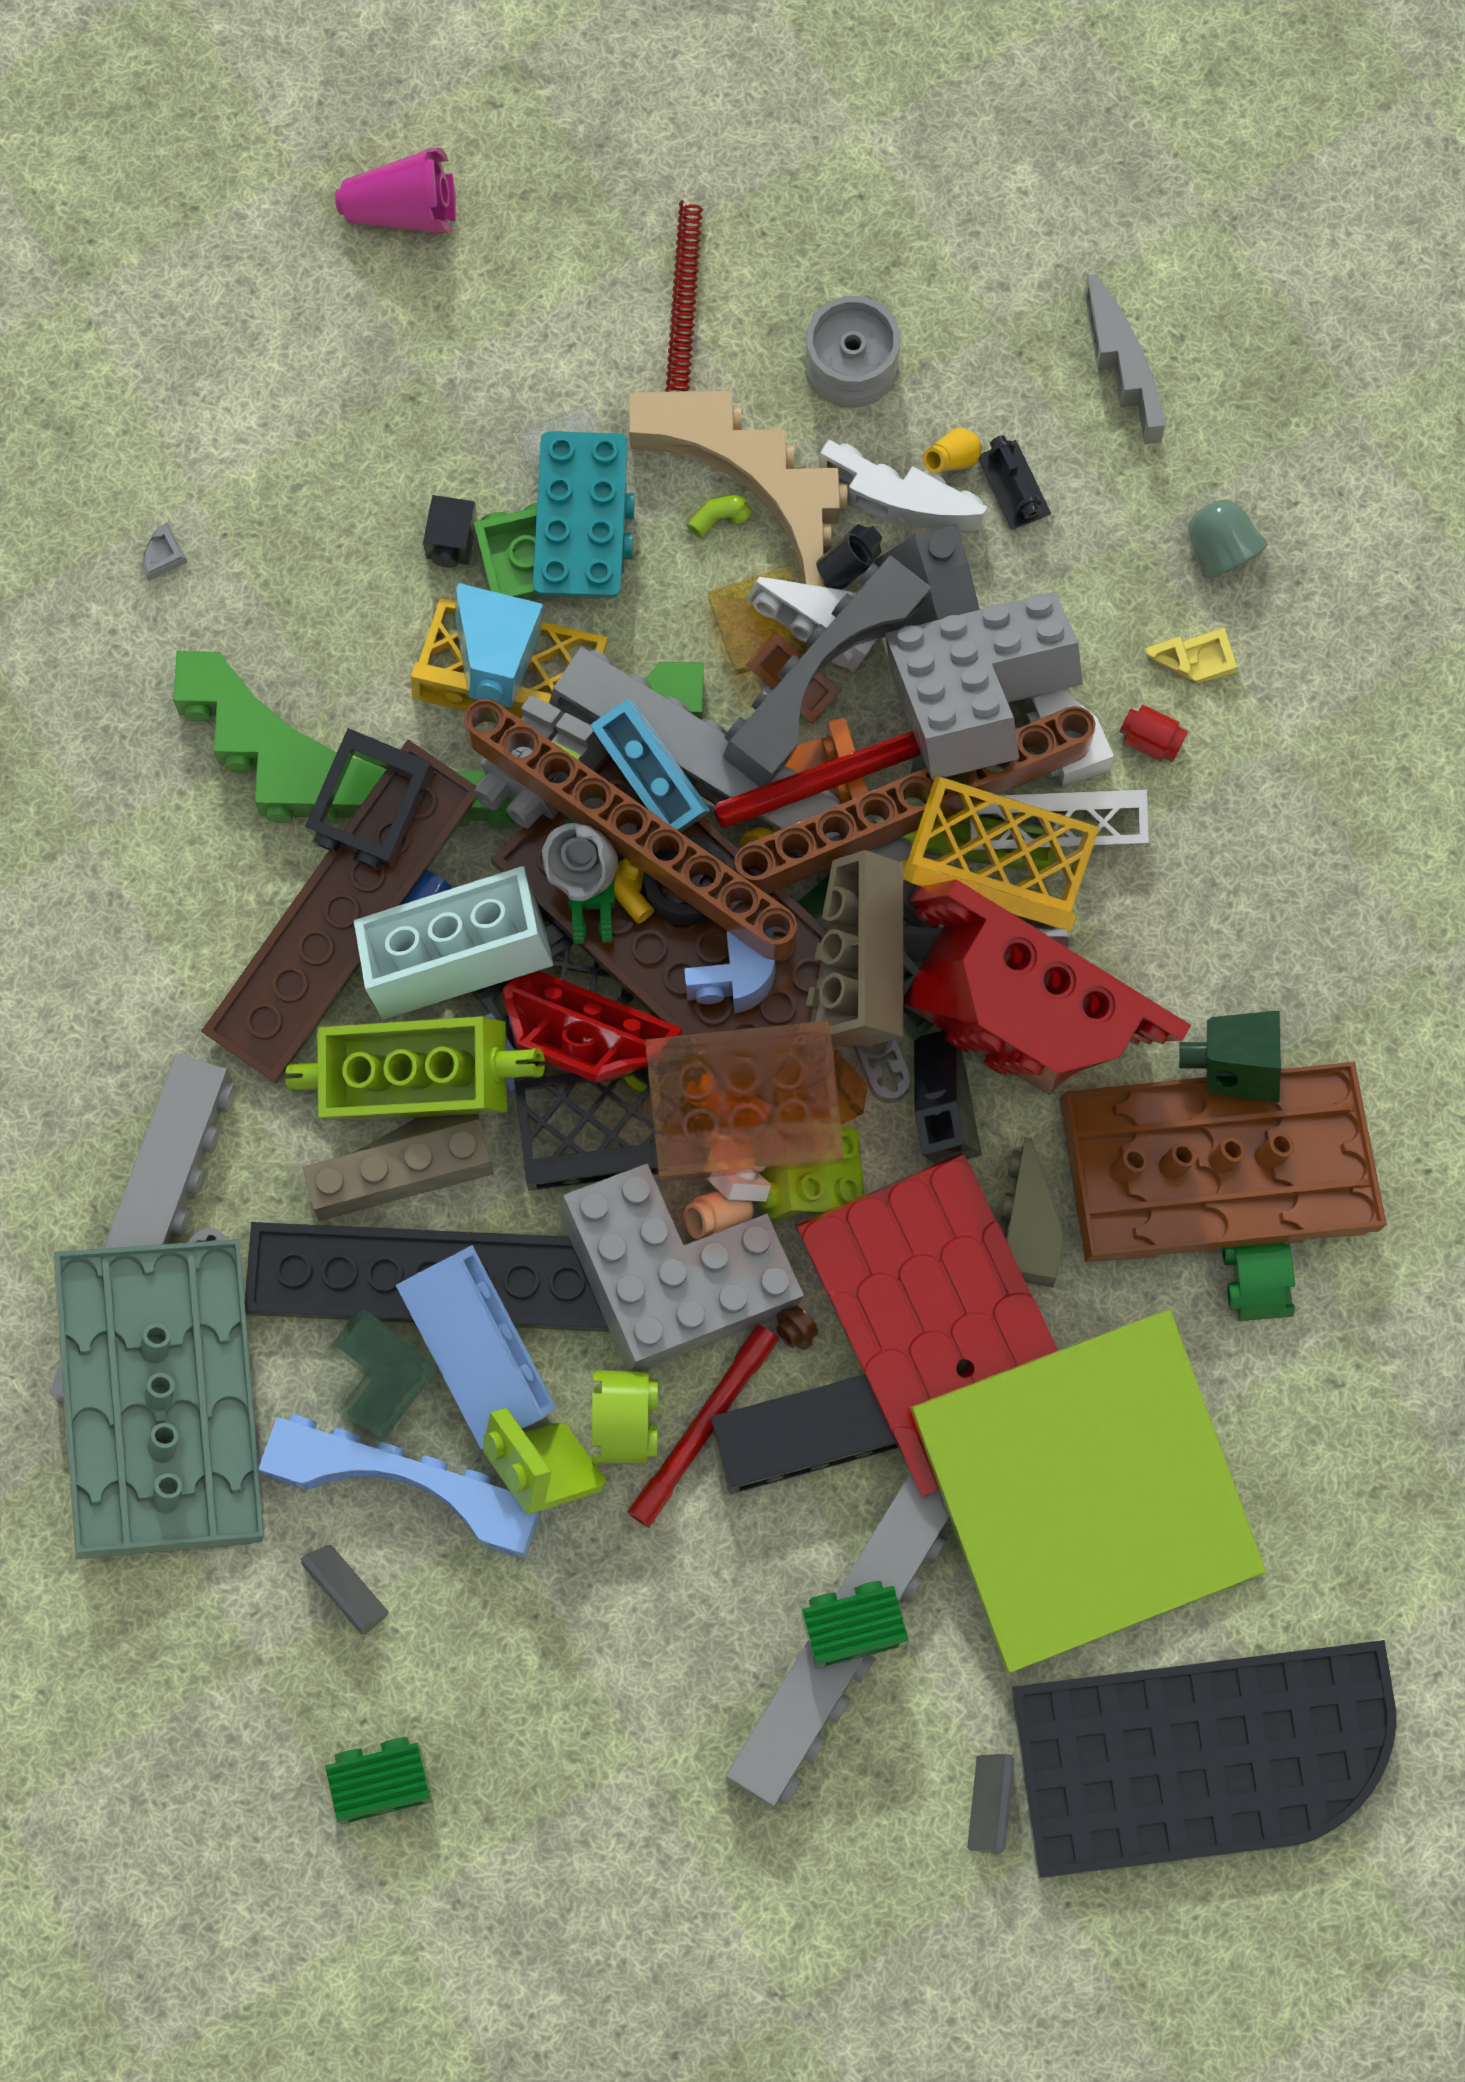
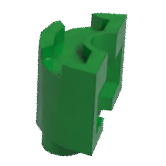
M1290 1243L1222 1248L1224 1265H1232L1234 1269L1235 1282L1227 1283V1298L1230 1310L1237 1309L1239 1321L1293 1317L1295 1306L1292 1303L1290 1287H1295V1277Z

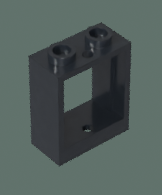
M347 728L305 825L307 831L314 835L312 842L337 853L339 847L355 852V861L376 870L379 869L381 864L392 868L433 775L434 768L431 762ZM353 756L411 779L383 846L324 823Z

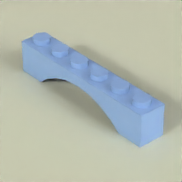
M291 1414L289 1421L276 1417L258 1468L264 1477L305 1490L327 1482L353 1477H381L408 1483L431 1493L451 1507L471 1528L482 1546L526 1560L542 1511L527 1515L509 1489L491 1485L492 1478L490 1476L466 1469L464 1476L447 1471V1463L429 1456H422L420 1462L403 1457V1449L384 1442H378L376 1448L359 1443L361 1436L347 1430L335 1428L333 1434L317 1430V1422L299 1415Z

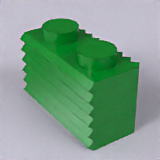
M874 1581L855 1587L856 1595L838 1600L834 1592L819 1595L808 1600L810 1607L802 1609L801 1615L816 1669L907 1646L909 1641L894 1585L883 1588L882 1581Z
M401 1737L381 1743V1752L363 1756L362 1749L360 1748L335 1754L336 1763L325 1765L337 1822L342 1825L433 1802L424 1758L418 1742L409 1744L408 1737Z

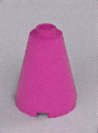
M429 148L343 180L341 189H337L335 192V203L338 213L344 215L349 223L436 234L451 233L453 228L447 224V219L449 221L456 220V193L453 174H444L441 163L449 161L447 154L442 148Z

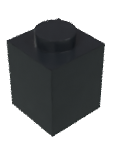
M432 495L423 540L426 559H432L434 564L446 568L456 567L458 563L469 565L475 534L474 522L478 518L475 501Z

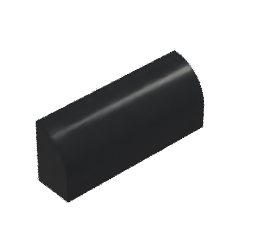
M864 1375L711 1416L714 1435L730 1494L898 1449Z

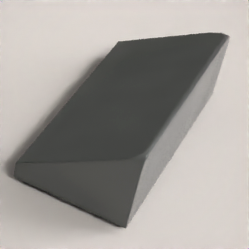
M326 1545L301 1558L302 1566L361 1635H366L388 1615L389 1611L332 1545Z
M979 1755L976 1758L967 1848L971 1851L1001 1854L1006 1849L1015 1761L1013 1755Z

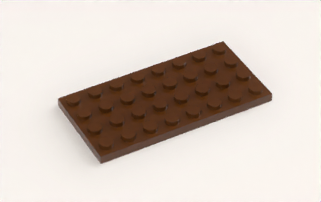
M607 751V755L593 771L647 809ZM589 798L583 802V805L589 809H597L604 805L605 802L599 798ZM560 811L553 820L541 814L528 829L523 827L491 858L492 865L501 873L524 866L539 909L573 940L572 910L569 909L568 895L549 882L542 862V848L548 835L555 828L565 825L566 820L571 819ZM702 817L681 832L683 835L703 837L716 845L725 857L727 866L734 870L735 855L739 848L705 817ZM627 823L618 830L625 835H633L639 832L641 828L634 823ZM617 853L619 863L624 857ZM751 866L744 869V872L751 876H758L764 873L758 867ZM698 875L691 882L698 887H706L713 883V879L707 875ZM643 881L640 893L647 900ZM660 883L661 890L668 899L675 903L689 904ZM783 889L768 895L794 914L797 921L796 946L788 957L775 960V979L767 996L755 1007L740 1013H734L733 996L724 997V1000L714 1004H701L697 1000H687L684 968L729 964L727 930L713 920L709 919L701 924L683 926L669 923L654 911L648 919L637 924L615 898V908H612L613 942H602V937L599 934L600 909L584 910L587 934L585 942L578 945L654 1017L683 1028V1033L679 1040L746 1103L758 1094L805 1047V1045L799 1044L801 1029L809 1028L812 1007L806 1006L809 987L816 988L821 962L814 960L817 943H821L827 929ZM734 901L728 905V908L735 913H744L751 908L744 901ZM773 927V937L775 940L782 939L788 934L780 927Z

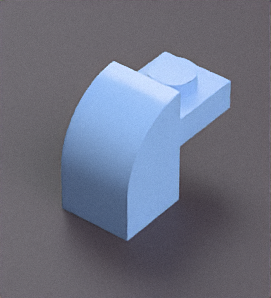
M773 927L768 928L764 932L771 939H774ZM727 931L729 964L684 968L687 1000H697L701 1004H714L724 1000V997L733 996L734 1013H740L758 1005L771 990L776 972L775 960L763 957Z

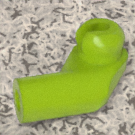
M738 494L712 498L699 509L686 526L689 531L702 539L720 519L729 517L733 524H743L751 516L752 510L745 503L746 498Z

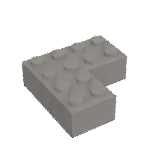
M1055 591L1046 594H1035L1026 599L1001 605H991L985 609L961 615H950L940 620L916 626H905L899 630L885 633L891 676L931 780H934L936 775L944 778L1019 759L1014 716L1008 703L1083 684L1079 644Z
M648 1164L575 1190L562 1197L558 1213L627 1371L648 1369L752 1328L757 1324L775 1319L782 1310H790L794 1306H798L804 1297L767 1213L683 1245Z

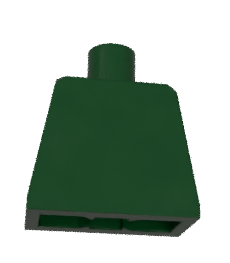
M1280 1011L1211 1017L1207 1020L1206 1042H1179V1069H1206V1091L1210 1094L1280 1102Z

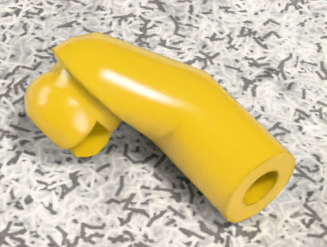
M624 858L617 866L614 878V896L634 921L639 924L651 916L654 908L640 893L644 871Z

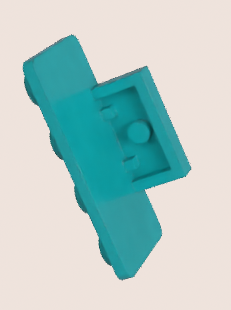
M547 431L542 434L540 441L533 589L537 595L615 598L620 594L621 575L624 573V559L633 558V533H625L626 519H634L635 493H627V438L621 433Z

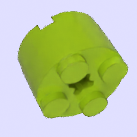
M593 1370V1382H602V1388H594V1393H592V1447H601V1452L593 1451L592 1463L648 1464V1457H657L658 1425H649V1410H658V1379L649 1378V1371Z

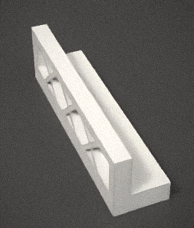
M1147 790L1000 795L1048 811H1067L1064 814L1067 817H1070L1075 810H1086L1099 822L1096 825L1099 827L1098 832L1104 827L1112 834L1111 836H1096L1094 845L1149 843ZM992 803L977 812L978 816L979 814H998L1005 821L998 804ZM1009 808L1011 813H1020V811ZM1137 808L1138 834L1120 835L1107 822L1119 809ZM1098 809H1111L1104 818L1094 811ZM969 816L971 841L978 837V834ZM1021 822L1018 823L1017 827L1024 838L1025 844L1034 840L1019 827ZM1053 822L1055 825L1052 827V829L1061 824ZM1010 829L998 840H990L993 849L1018 848L1014 839L1006 840L1011 834ZM1068 830L1064 832L1068 837L1057 838L1060 846H1079L1082 837H1076ZM1048 841L1039 847H1051ZM981 844V845H979L978 847H976V848H974V849H972V850H985V849H984L983 844Z

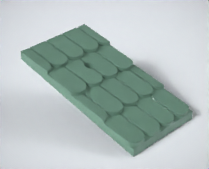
M240 1240L54 1252V1278L76 1560L100 1556L111 1557L144 1554L145 1552H167L262 1542L264 1534Z

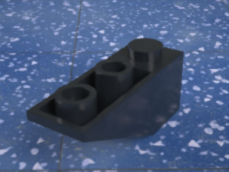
M943 1030L920 1036L917 1040H914V1113L922 1155L935 1164L959 1153L964 1154L966 1159L982 1156L962 1050L945 1040L948 1033Z

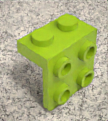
M781 1122L753 1136V1139L757 1142L753 1153L757 1172L772 1185L766 1202L757 1201L760 1207L761 1215L767 1213L772 1224L781 1223L801 1213L822 1214L865 1195L859 1136L855 1128L851 1126Z
M507 1408L490 1412L487 1431L483 1437V1453L527 1515L603 1491L606 1482L605 1477L596 1464L592 1463L591 1457L566 1424L558 1422L524 1432Z

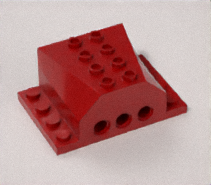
M957 879L915 887L907 901L909 905L917 909L914 916L934 928H938L940 924L944 927L903 996V1006L948 1033L945 1040L954 1047L966 1053L972 1050L986 1056L982 1063L1003 1076H1006L1007 1073L1018 1076L1044 1093L1051 1095L1070 1076L1084 1069L1120 1058L1129 1042L1139 1045L1140 1042L1151 1045L1152 1042L1164 1044L1165 1041H1183L1191 1027L1186 1021Z

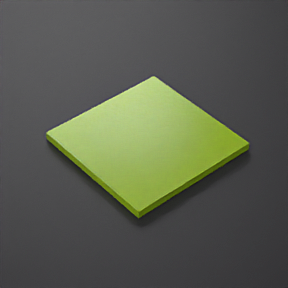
M1171 1309L1152 1314L910 1407L1000 1657L1008 1673L1266 1572Z

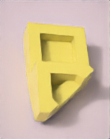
M1225 627L1186 641H1182L1180 636L1145 648L1151 660L1195 683L1239 672Z

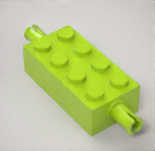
M484 1016L317 1027L318 1063H289L285 1074H295L296 1076H302V1078H286L285 1081L287 1088L291 1092L318 1089V1118L341 1122L507 1113L506 1079L542 1077L545 1066L527 1063L545 1062L540 1048L506 1051V1022Z

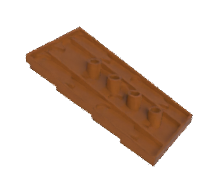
M1355 1062L1281 1069L1280 1102L1210 1094L1206 1091V1077L1066 1091L1060 1098L1074 1194L1077 1199L1076 1206L1081 1238L1083 1239L1082 1245L1085 1262L1155 1258L1160 1254L1217 1251L1224 1247L1303 1242L1305 1239L1360 1236L1368 1232H1379L1387 1225Z

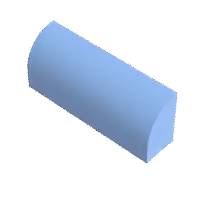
M473 1245L396 1285L480 1449H483L484 1446L483 1437L487 1431L490 1412L507 1408L521 1429L543 1419L557 1409Z

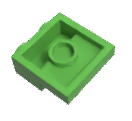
M537 503L528 505L523 511L510 514L504 512L490 513L484 516L482 520L474 522L476 538L490 591L525 600L540 597L533 589Z

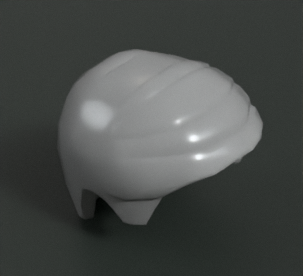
M569 823L555 828L548 835L542 848V862L549 882L564 891L571 900H588L605 891L615 878L618 866L616 850L612 842L603 833L591 826Z

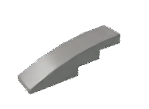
M1096 274L1088 275L1085 299L1097 370L1114 368L1121 407L1138 405L1144 444L1161 442L1165 422L1156 385L1141 345L1121 308Z

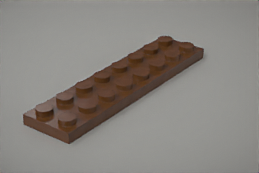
M410 740L405 742L401 750L431 762L434 772L393 867L381 864L378 870L355 861L354 856L356 853L343 847H339L337 853L328 851L201 1031L275 1084L278 1083L285 1073L288 1064L292 1063L361 965L354 920L402 905L478 799L474 792L477 787L476 785ZM386 769L343 831L383 846L411 779Z

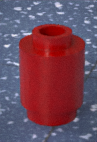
M1142 704L1139 711L1130 708L1119 732L1126 735L1123 744L1160 762L1163 758L1174 762L1188 730L1180 727L1179 721Z

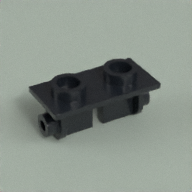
M1004 435L994 438L990 442L992 449L981 453L978 461L1011 530L1051 515L1050 509L1017 440L1007 441Z

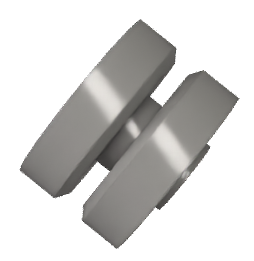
M864 296L840 297L827 302L814 313L807 328L806 374L812 388L824 400L840 407H863L877 402L890 391L898 375L900 330L894 316L881 303Z

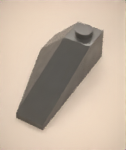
M957 524L915 534L875 559V564L880 567L888 556L891 555L932 587L923 605L905 626H916L940 620L950 615H961L980 610Z

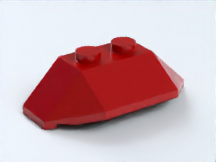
M535 971L513 978L503 988L502 996L517 1050L540 1048L545 1062L596 1083L621 1078L660 1060L683 1033V1028L542 971Z

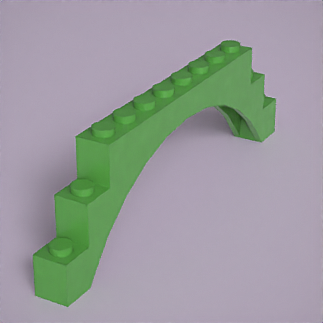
M176 651L173 701L178 714L184 715L188 720L199 722L208 721L211 719V716H216L214 753L219 765H225L226 769L234 772H247L251 770L252 766H257L255 804L260 816H266L268 821L276 823L291 822L293 817H309L337 752L292 729L255 698L225 660L221 652ZM659 662L645 678L651 685V689L665 698L671 696L680 700L688 707L691 714L703 720V663ZM352 757L324 823H335L337 818H352L386 769ZM483 770L455 771L476 786L485 776ZM507 797L500 807L494 811L483 806L477 799L458 827L467 826L469 821H487L489 826L496 828L513 826L515 821L510 818L506 810L513 799Z

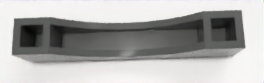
M891 555L888 556L880 567L873 563L865 571L857 583L862 587L857 594L852 597L847 593L839 601L831 613L835 617L827 628L820 624L813 631L805 643V646L809 648L800 659L793 655L778 674L782 678L781 682L774 690L766 686L751 705L755 712L747 721L742 717L738 718L726 733L724 738L729 743L723 758L758 786L762 787L770 784L792 758L799 743V716L802 699L815 676L829 662L850 648L873 639L883 638L885 633L903 628L923 605L932 587Z

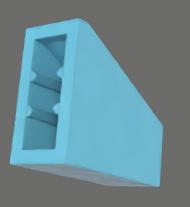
M458 583L456 588L455 623L469 698L476 700L490 699L501 706L512 708L541 635L543 604Z

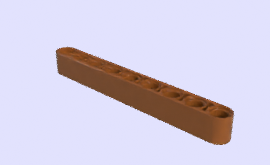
M481 699L468 707L464 720L469 745L477 753L575 823L591 826L603 833L612 842L617 853L763 957L770 960H781L793 952L796 946L797 921L789 909L499 703L490 699ZM485 721L497 725L489 732H481L476 729L477 725ZM518 747H527L532 750L530 755L523 758L515 757L511 754ZM562 772L568 776V779L561 783H552L547 780V777L552 773ZM589 798H599L605 802L604 805L597 809H589L583 805V802ZM627 823H634L641 828L639 832L633 835H625L618 829ZM670 849L675 851L677 856L672 860L662 861L655 854L659 850ZM698 875H707L714 882L706 887H698L691 880ZM734 901H744L751 908L744 913H735L728 908V905ZM771 927H780L788 934L782 939L775 940L767 937L764 932Z
M1072 706L1064 708L1015 729L1019 759L997 764L1002 767L1003 771L993 772L985 767L944 778L997 795L1005 793L1085 757L1090 749L1096 723L1094 717L1088 710L1082 707ZM1073 730L1080 733L1082 737L1072 738L1066 735L1064 731ZM1036 747L1043 754L1033 755L1028 753L1025 748ZM924 768L751 842L740 848L735 855L734 871L766 894H770L831 868L832 861L863 850L870 851L917 831L934 780H931L928 769ZM945 788L940 809L944 817L947 818L964 810L965 806L958 792ZM969 796L973 804L981 800ZM908 798H918L923 801L924 805L912 806L905 800ZM868 815H878L884 819V822L878 824L871 823L865 817ZM838 832L843 835L844 839L832 841L825 834ZM796 849L801 851L804 856L797 859L790 858L784 852ZM753 866L762 869L764 873L758 876H751L745 873L744 869Z

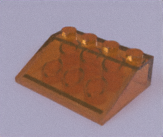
M830 1021L645 1040L658 1172L661 1182L844 1163Z

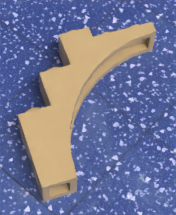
M732 390L629 393L631 449L673 453L696 459L728 474L753 492L776 517L793 546L803 575V583L831 588L820 576L816 562L823 556V550L831 549V524H839V510L847 509L848 506L847 483H839L838 468L794 469V445H786L785 429L742 430L741 406H733Z

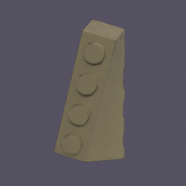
M863 850L832 861L822 918L828 921L826 934L822 938L821 943H817L814 960L821 963L816 988L809 987L806 1006L812 1007L809 1028L801 1029L799 1040L801 1045L873 1046L903 1037V863Z
M478 1114L418 1117L352 1154L303 1166L313 1210L318 1221L494 1174Z

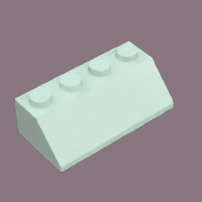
M524 866L354 920L365 990L382 1020L554 966L547 931Z

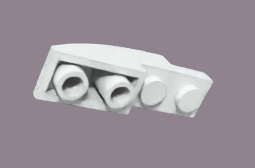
M828 439L820 452L819 468H838L839 480L849 485L848 504L869 514L891 522L929 530L957 524L959 532L981 530L986 522L988 507L983 505L982 500L978 496L965 490L959 492L946 485L944 479L936 473L928 470L922 472L912 466L903 480L891 467L885 464L876 465L864 459L861 453L853 446L845 443L839 445Z

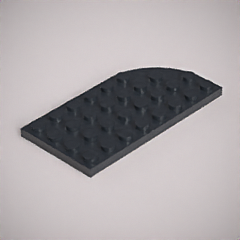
M1385 1640L1012 1687L1038 1879L1298 1846L1311 1842L1340 1826L1359 1810L1370 1797L1381 1780L1394 1745L1397 1727L1396 1705Z

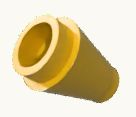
M954 428L925 450L923 454L924 466L932 473L971 469L981 455V442L974 432L964 428Z

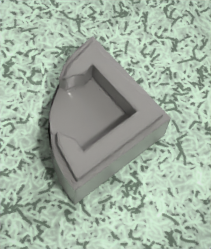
M167 522L153 532L143 556V567L148 581L187 563V559Z

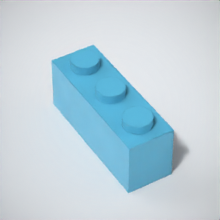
M624 700L590 725L649 811L680 833L711 812L635 701Z

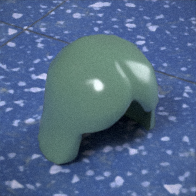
M1219 500L1204 506L1194 514L1189 523L1188 533L1190 541L1200 560L1203 574L1207 578L1217 577L1230 572L1232 569L1260 554L1268 545L1266 539L1257 531L1244 510L1232 501Z

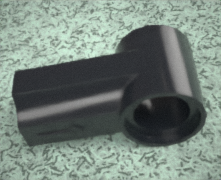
M857 524L834 547L817 560L816 566L820 576L831 588L845 589L875 563V559L882 553L880 543L883 537L874 526L864 527Z

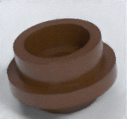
M794 1306L790 1310L784 1309L777 1314L779 1325L776 1327V1330L786 1345L791 1348L797 1346L802 1350H807L812 1346L813 1338L818 1335V1329L813 1319L805 1310Z

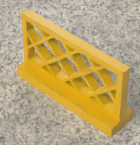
M440 597L419 662H415L411 674L412 699L466 711L472 703L478 700L469 698L465 673H461L464 671L461 652L456 646L459 643L458 634L456 632L449 635L443 626L446 613L455 615L456 601ZM542 622L541 635L547 636L553 647L539 654H533L527 670L533 668L542 683L530 689L520 687L512 708H504L521 719L524 716L521 707L530 695L549 704L553 687L563 672L549 679L540 664L560 655L568 666L572 658L567 651L579 644L594 647L596 651L605 654L608 637ZM439 634H440L441 637H442V640H440V641L437 642L438 637H439ZM447 648L450 649L457 660V663L445 669L430 665L432 656Z
M936 775L908 860L902 859L901 861L903 863V879L919 886L957 879L1012 914L1071 932L1077 916L1071 911L1099 827ZM945 788L958 792L965 806L964 810L948 819H945L940 809ZM969 796L981 800L973 804ZM992 803L998 804L1005 821L986 832L977 812ZM1009 808L1020 811V813L1012 816ZM970 816L978 837L958 847L949 827ZM1031 816H1036L1045 834L1025 844L1017 824ZM935 819H937L939 824L933 826ZM1049 821H1052V822H1055V823H1058V824H1061V825H1059V826H1057V827H1055V828L1052 829V827H1051ZM1071 828L1083 831L1078 849L1064 856L1056 837ZM1010 829L1018 849L998 859L990 839ZM943 832L951 852L937 860L923 857L928 840ZM1049 841L1058 861L1038 872L1029 852ZM983 844L991 864L975 873L969 870L962 855ZM1023 857L1031 876L1016 885L1011 884L1002 867ZM956 859V862L959 867H955L947 863ZM1062 869L1067 880L1061 899L1050 896L1042 879ZM996 872L998 879L988 877V875ZM1035 884L1038 892L1027 888Z

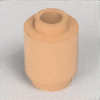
M720 1191L698 1196L692 1203L688 1204L684 1210V1223L687 1231L693 1238L702 1239L751 1220L754 1208L751 1201L728 1200Z

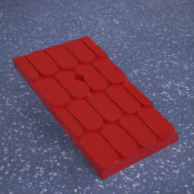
M962 1153L795 1225L916 1488L922 1497L940 1489L910 1407L1058 1351L975 1174ZM966 1359L965 1369L957 1372L956 1366L958 1362Z

